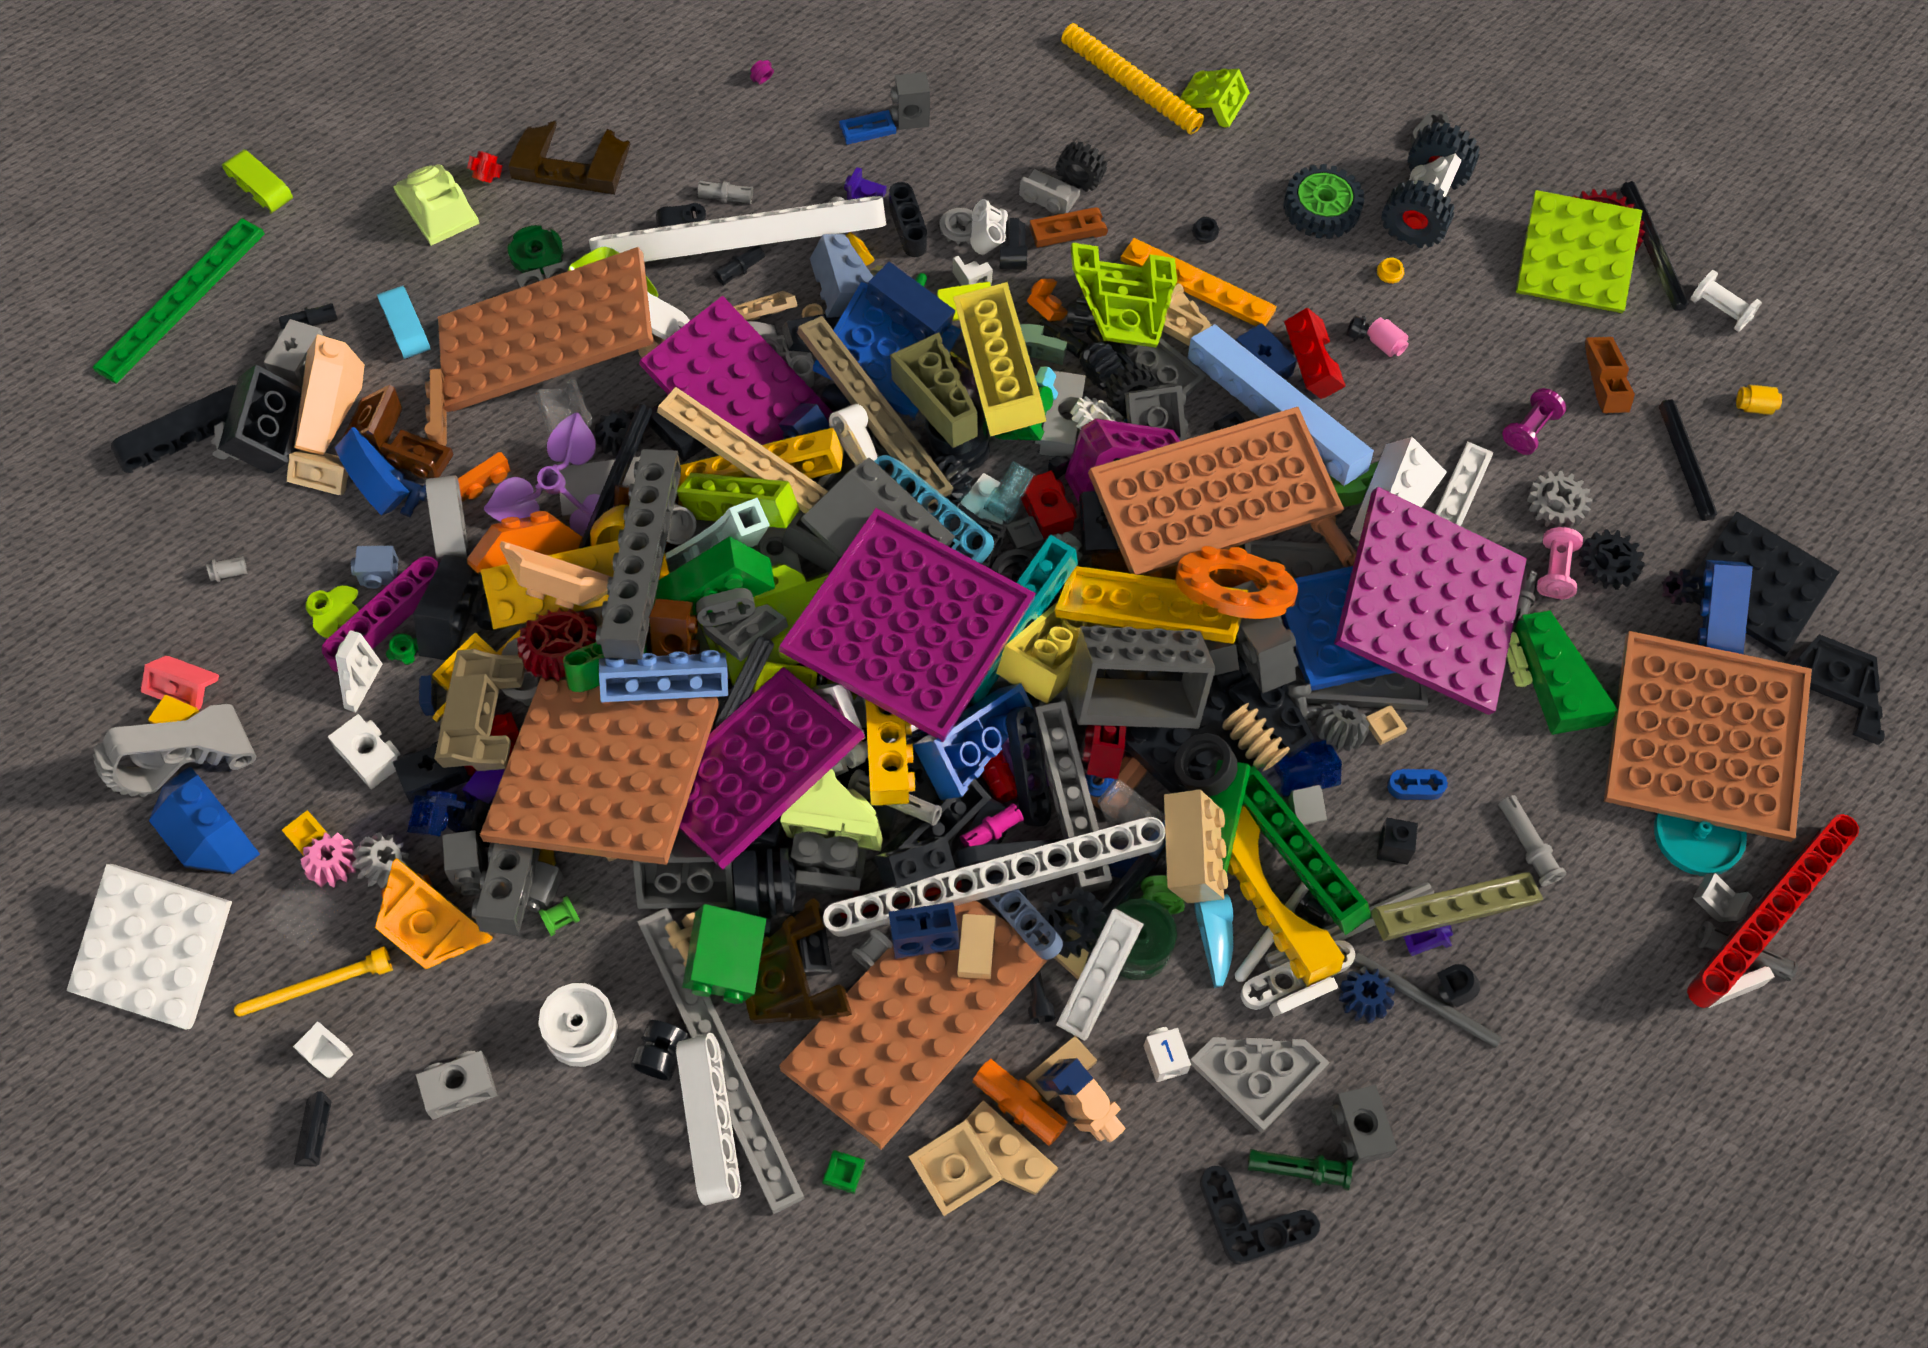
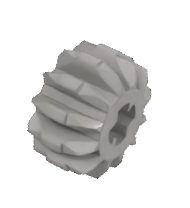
M380 832L374 834L371 838L369 836L365 837L352 854L356 858L352 863V867L361 871L357 879L366 877L368 878V887L377 883L380 888H385L392 863L396 857L408 866L405 861L408 859L409 854L400 851L404 842L395 844L393 843V834L388 835L384 839Z

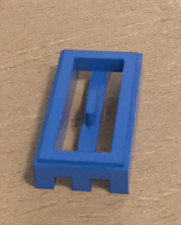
M889 110L839 121V127L842 130L846 145L896 134V127ZM885 119H886V122H881V123H877V124H873V123H872V122L881 121V120H885ZM863 125V127L848 130L850 127Z

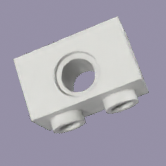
M357 714L330 734L328 738L334 749L372 790L396 772L393 761L398 760L397 757L401 754L390 740L386 743L381 740L379 736L382 733L372 720L365 722ZM373 747L369 753L362 754L365 749Z

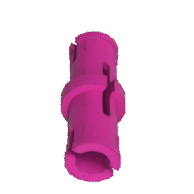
M1012 803L993 817H985L982 824L960 836L964 847L984 845L992 839L998 840L1002 837L1003 832L1024 820L1019 809L1015 811L1017 806Z

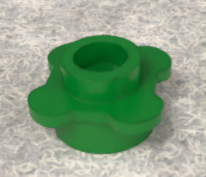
M407 634L395 635L390 640V649L386 651V657L391 661L395 659L403 661L405 665L412 664L415 661L414 655L418 650L417 638L412 639Z

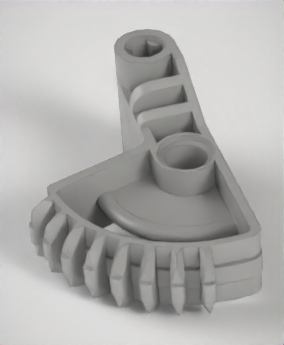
M230 704L210 705L186 721L114 727L107 731L103 742L93 748L95 752L93 754L94 764L102 781L113 792H120L121 795L129 794L131 797L138 794L141 797H145L148 794L157 792L185 763L195 762L203 764L207 760L209 764L217 766L221 759L225 758L230 769L238 770L253 763L257 757L234 707ZM130 755L132 762L139 767H128L118 763L122 756Z

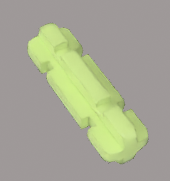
M1512 632L1506 659L1511 673H1515L1512 675L1515 685L1517 687H1526L1532 683L1533 679L1530 671H1526L1528 665L1522 647L1518 646L1520 642L1517 633Z

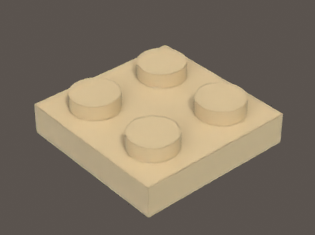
M965 1120L908 1156L943 1216L1003 1179L968 1120Z

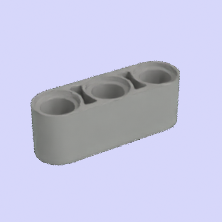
M457 476L426 479V493L438 563L440 564L444 555L467 559L469 557L466 553L468 540Z

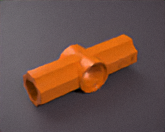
M991 1058L983 1064L973 1078L972 1083L997 1102L999 1109L1004 1114L1008 1112L1015 1118L1013 1122L1018 1125L1023 1124L1048 1146L1055 1142L1068 1124V1121L1042 1101L1041 1095L1034 1087L1024 1080L1020 1079L1018 1081Z

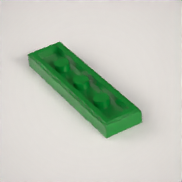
M1218 760L1215 775L1221 769L1223 760ZM1237 762V773L1231 785L1225 791L1209 797L1224 812L1225 825L1221 827V839H1224L1226 845V857L1222 858L1223 870L1226 873L1229 867L1251 768L1246 763Z

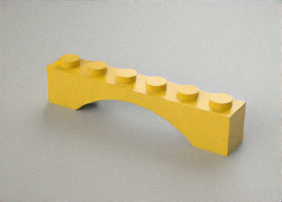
M1243 805L1228 872L1237 877L1242 894L1248 901L1251 900L1257 908L1256 913L1263 926H1268L1273 933L1274 943L1278 950L1285 952L1289 958L1290 967L1294 975L1298 979L1302 978L1305 985L1309 987L1340 972L1345 957L1327 930L1314 926L1296 916L1282 904L1271 890L1263 875L1259 860L1258 841L1260 828L1245 805Z

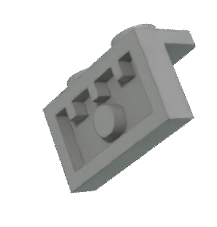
M1034 169L1028 178L1023 177L1021 179L1019 196L1029 203H1037L1046 207L1053 214H1064L1070 211L1079 198L1081 190Z

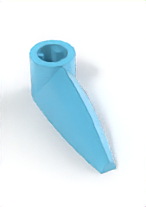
M1228 894L1224 895V900L1197 902L1194 904L1214 988L1224 985L1233 955V907Z

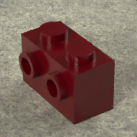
M1087 725L1082 761L1088 762V775H1094L1099 778L1118 779L1124 753L1126 726Z

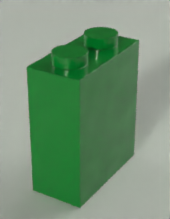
M703 904L695 912L682 988L691 989L692 994L702 997H709L711 994L723 996L724 1001L734 1004L743 1003V1001L755 994L767 918Z

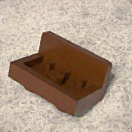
M402 429L391 445L383 442L380 447L384 458L394 468L406 469L422 479L440 477L454 455L451 448Z

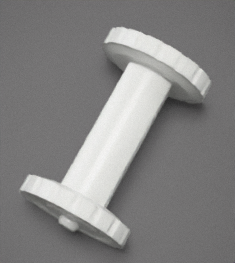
M1712 270L1698 284L1690 300L1696 303L1703 297L1736 319L1737 322L1734 329L1740 332L1754 318L1762 302L1756 299L1749 305L1716 283L1715 280L1718 273Z

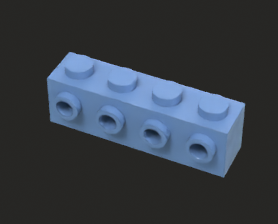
M707 650L701 652V654L688 655L685 652H673L669 656L643 653L642 660L599 659L600 701L619 702L728 696L726 655L715 650Z

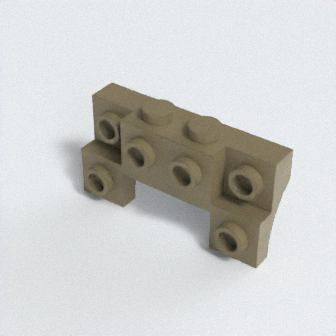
M476 649L457 651L450 687L446 692V706L444 715L440 720V734L434 758L443 768L472 765L477 771L506 769L511 740L506 735L490 736L499 689L522 687L525 668L521 657L518 655H496Z

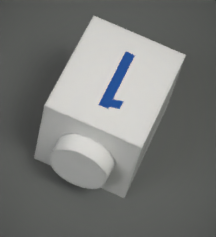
M1162 1027L1151 1031L1149 1036L1146 1037L1143 1046L1156 1082L1187 1074L1191 1063L1178 1028L1168 1030L1167 1027Z

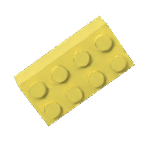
M1056 602L1005 645L996 674L1011 684L1021 683L1026 692L1048 704L1067 686L1080 626L1092 627L1099 625L1108 628H1114V626L1057 618L1055 614Z

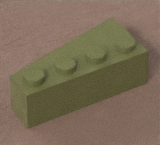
M939 333L890 355L892 380L952 448L978 436L977 410L965 386L960 381V375L957 369L954 368L947 348H944Z

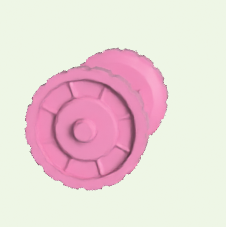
M1557 527L1551 528L1544 533L1543 544L1551 550L1548 574L1541 577L1537 582L1539 594L1561 600L1569 599L1576 594L1577 583L1569 577L1572 552L1579 550L1583 542V537L1576 530Z

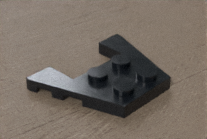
M1819 634L1793 665L1812 669L1810 690L1858 708L1859 713L1852 735L1880 745L1884 741L1885 733L1884 730H1881L1880 722L1883 713L1878 701L1880 683L1877 657Z

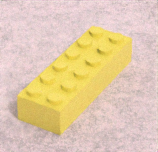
M1001 283L953 297L990 437L1046 422L1040 392L1008 283Z

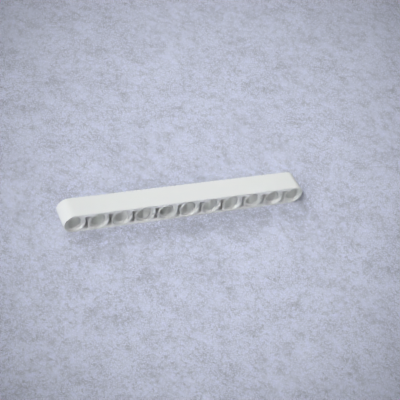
M872 196L602 235L590 238L589 244L591 251L599 247H609L619 253L639 247L643 252L644 262L818 237L823 234H839L879 228L886 225L883 197Z
M1146 817L938 874L900 888L883 889L829 905L824 911L823 921L833 935L845 937L889 925V912L898 910L894 908V901L900 896L910 898L909 906L905 909L953 902L954 906L1122 861L1160 849L1165 839V827L1158 818ZM1147 828H1153L1158 831L1159 837L1154 841H1148L1142 837L1141 833ZM1124 837L1128 841L1127 847L1121 850L1113 848L1110 844L1113 838ZM1085 845H1092L1097 849V854L1092 858H1084L1080 855L1079 851ZM1056 853L1065 856L1066 862L1060 867H1054L1048 862L1051 855ZM1023 862H1030L1035 866V870L1032 874L1024 876L1017 871L1018 866ZM991 871H1001L1004 874L1003 880L998 884L989 883L986 878ZM968 879L972 881V888L965 893L958 892L955 887L959 880ZM932 887L939 888L941 896L937 900L928 901L925 899L924 895L928 889ZM870 904L877 905L879 911L875 917L869 919L863 917V910L866 906ZM836 914H847V921L843 926H832V919Z

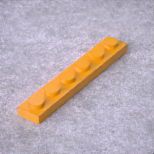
M1133 238L1121 255L1120 261L1137 267L1143 266L1149 254L1175 258L1176 285L1178 283L1181 284L1184 292L1254 326L1261 323L1266 326L1276 311L1277 306L1136 238Z

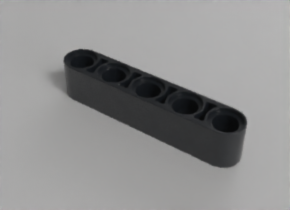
M236 385L221 389L114 439L111 443V450L122 470L126 473H133L134 469L140 466L144 468L161 460L160 457L168 453L172 455L187 448V445L194 441L200 442L215 435L214 427L221 422H226Z

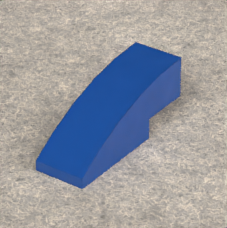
M355 427L351 428L335 447L339 459L357 488L381 516L390 513L408 495L409 491L391 473L395 468Z

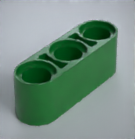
M647 638L643 653H649ZM597 642L570 652L563 658L569 690L584 692L600 686L599 659L605 658L602 647L597 645Z

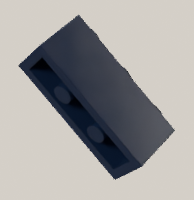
M890 261L868 282L865 298L875 308H880L895 323L904 326L912 332L918 340L921 341L936 333L942 336L951 326L955 310Z

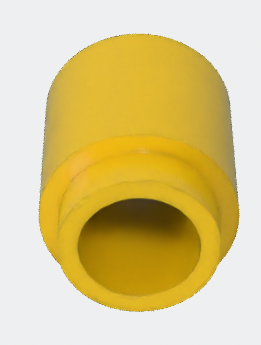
M1747 385V387L1739 388L1736 398L1737 408L1743 409L1744 412L1773 415L1775 410H1779L1782 404V394L1778 392L1777 387Z

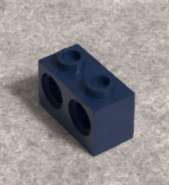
M953 902L889 912L895 959L960 949L959 932Z

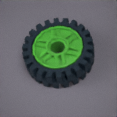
M1321 164L1319 169L1316 165H1310L1309 170L1305 167L1301 169L1300 173L1296 172L1288 183L1283 204L1286 218L1289 217L1291 225L1297 223L1296 229L1301 232L1303 229H1306L1305 235L1311 236L1312 232L1316 233L1315 238L1320 239L1323 234L1326 235V239H1332L1334 234L1336 237H1340L1344 232L1346 234L1350 232L1352 227L1354 228L1359 221L1364 205V191L1361 189L1359 181L1355 182V177L1352 174L1346 177V170L1341 169L1340 172H1337V166L1333 165L1331 169H1327V164Z

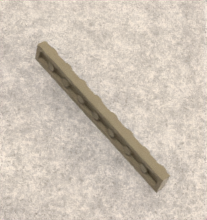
M823 316L800 325L797 334L850 404H859L865 409L868 416L867 426L888 454L904 463L944 497L950 495L953 491L952 485ZM915 481L910 482L912 486L916 489ZM937 499L930 501L928 506L935 503Z

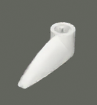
M853 404L836 411L829 417L830 428L834 427L842 447L856 466L868 457L873 461L878 458L871 437L866 429L868 424L867 413L859 404Z

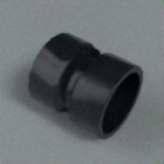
M649 1020L641 1037L644 1045L637 1047L631 1067L642 1074L663 1081H670L678 1064L675 1058L677 1043L688 1039V1034L669 1023ZM654 1045H657V1046L666 1048V1049H668V1050L665 1051V1050H663V1049H661V1048L655 1047Z

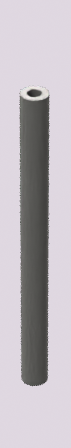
M1359 952L1352 963L1359 968L1365 966L1369 974L1378 968L1379 974L1377 977L1382 979L1389 976V986L1494 1048L1498 1046L1502 1039L1498 1034Z

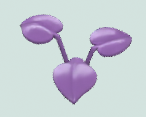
M574 413L561 421L553 430L547 442L549 457L553 461L563 463L560 465L555 464L553 467L546 466L539 471L537 475L539 484L536 485L535 493H533V486L523 478L512 477L504 480L495 489L492 497L484 506L486 513L500 522L507 517H518L519 519L530 517L531 513L540 511L535 499L540 496L542 490L552 495L561 492L578 508L571 514L570 528L581 536L584 535L600 495L590 494L581 504L565 489V478L559 472L567 468L569 462L574 465L585 464L595 453L596 442L594 435L579 413Z

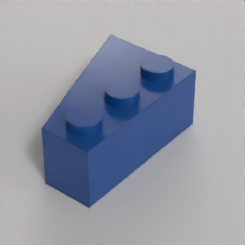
M1706 560V569L1703 577V585L1705 586L1704 598H1702L1700 615L1703 616V628L1698 630V645L1739 654L1744 653L1752 566L1743 562Z

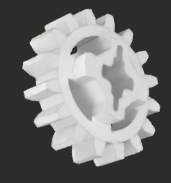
M1087 396L1084 399L1079 398L1070 412L1073 415L1071 419L1078 422L1077 428L1080 430L1081 427L1094 419L1123 422V416L1115 411L1114 408L1109 407L1107 402L1097 401L1096 398H1093L1091 401Z

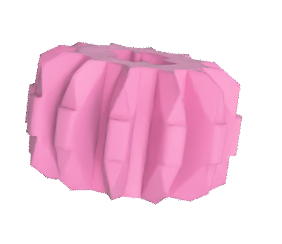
M324 833L323 839L320 841L312 838V847H303L305 857L300 859L301 866L305 870L308 880L315 881L321 888L327 882L335 888L337 880L341 879L347 882L348 877L346 874L356 873V868L352 867V863L356 860L352 855L354 845L350 840H344L343 836L339 833L332 838L329 834Z

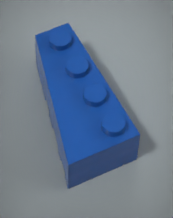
M1021 683L1001 687L962 712L944 742L929 734L913 744L940 800L962 797L967 792L968 785L985 770L984 766L992 757H996L1002 750L1001 746L1008 739L1006 717L1010 709L1014 707H1030L1034 710Z

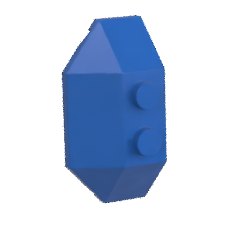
M188 767L163 785L149 822L184 867L234 874L260 855L237 823L191 767Z

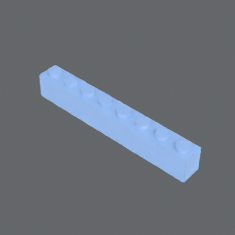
M1214 324L1191 337L1187 358L1260 418L1299 407L1326 470L1331 477L1345 486L1369 471L1374 452L1373 449L1217 325Z

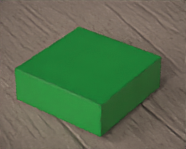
M833 1150L822 1183L855 1194L865 1160Z

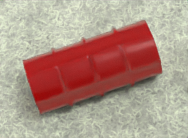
M1001 750L996 757H992L984 766L985 770L982 772V778L986 780L993 798L1004 803L1017 797L1015 777L1003 755V750Z

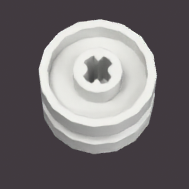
M571 983L556 989L546 998L540 1009L538 1024L549 1051L558 1061L569 1066L586 1067L599 1062L610 1053L617 1040L618 1024L610 1002L598 988L589 984Z

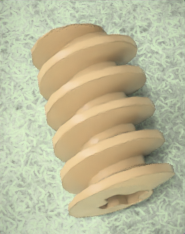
M1249 703L1232 713L1224 721L1222 728L1226 731L1233 729L1230 738L1232 740L1241 738L1238 748L1241 750L1249 748L1245 755L1246 758H1256L1253 766L1257 769L1265 767L1263 769L1265 771L1279 762L1288 753L1290 748H1278L1282 738L1278 737L1271 740L1270 736L1275 729L1271 727L1263 730L1262 727L1267 721L1266 718L1255 720L1254 718L1259 710L1256 708L1248 711Z

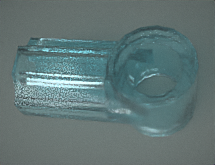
M1013 461L1000 485L991 492L983 509L1009 524L1017 514L1022 503L1020 500L1035 473Z

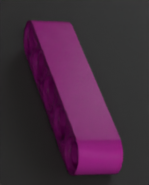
M428 556L420 557L333 633L322 645V654L329 667L333 671L338 672L335 656L339 645L345 640L350 630L366 633L363 637L373 650L412 615L439 566L438 562Z

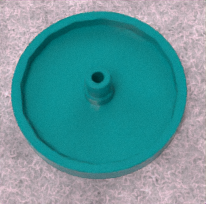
M1659 813L1655 817L1654 835L1658 847L1673 865L1687 873L1697 876H1705L1711 873L1722 874L1731 869L1741 859L1747 843L1746 832L1715 826L1710 822H1696Z

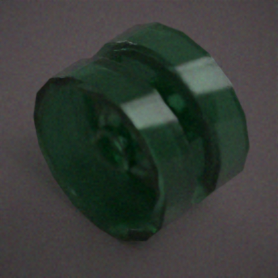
M1144 898L1130 899L1118 905L1115 909L1144 924L1119 975L1132 980L1150 979L1161 973L1169 963L1177 938L1175 921L1166 908L1152 900Z

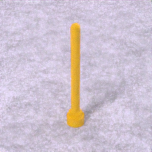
M385 946L372 950L371 954L366 956V960L239 1003L234 1007V1013L239 1017L368 972H371V974L378 973L379 975L393 971L392 964H389L387 961L390 960L389 953Z

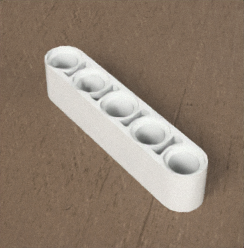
M712 1033L679 1041L676 1047V1055L698 1197L703 1205L738 1198L741 1193V1182L719 1043Z

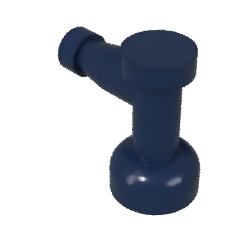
M394 469L391 473L409 491L405 505L400 513L411 518L419 500L427 502L426 484L422 486L406 480L403 472Z

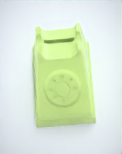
M440 164L415 170L406 179L397 182L396 186H393L395 193L431 246L479 224L478 217L470 207L461 188L455 183L450 172L446 171Z
M832 769L781 816L780 822L789 838H794V835L800 832H813L826 839L839 836L847 837L857 842L859 848L881 851L883 838L877 817L875 816V810L855 789L847 790L836 779L835 772Z

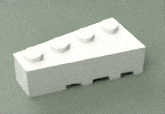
M1413 437L1385 445L1350 533L1358 542L1360 541L1372 490L1380 487L1422 507L1447 473Z

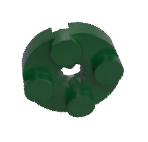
M531 225L518 230L513 235L514 240L507 247L512 265L521 273L540 269L541 274H544L543 267L563 261L564 249L560 236L556 231L552 229L550 231L544 230L539 225ZM537 247L541 251L532 253V248Z

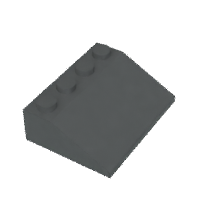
M870 457L850 470L801 518V521L840 558L875 508L950 547L955 538L946 527Z

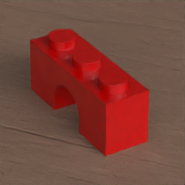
M1305 308L1285 320L1284 323L1306 388L1322 399L1346 387L1339 365L1329 356L1324 345L1329 343L1330 339L1323 320L1309 308Z

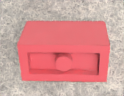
M164 656L145 664L141 693L162 700L164 695H168L200 710L205 687L217 682L219 675L171 656Z

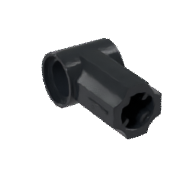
M1009 218L1006 221L1005 241L1000 244L999 269L1026 270L1027 245H1025V223L1020 221L1019 218Z

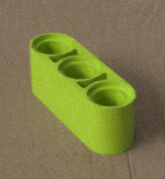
M245 149L222 164V168L229 178L233 177L237 181L236 184L246 193L250 192L254 196L252 198L263 208L266 206L271 210L270 214L293 199V195L286 184Z

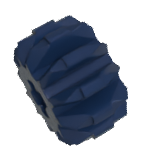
M1365 966L1361 967L1358 973L1352 970L1348 973L1347 980H1343L1340 984V989L1343 992L1339 995V1001L1348 1003L1344 1008L1345 1013H1350L1352 1010L1357 1012L1355 1014V1021H1360L1364 1014L1368 1023H1373L1376 1016L1383 1019L1387 1015L1386 1009H1391L1394 1005V1001L1390 997L1394 995L1395 988L1386 986L1390 981L1389 976L1382 979L1377 977L1379 974L1378 968L1374 969L1371 974L1368 973ZM1364 991L1365 994L1366 991H1369L1372 997L1369 995L1366 998L1362 995V992Z

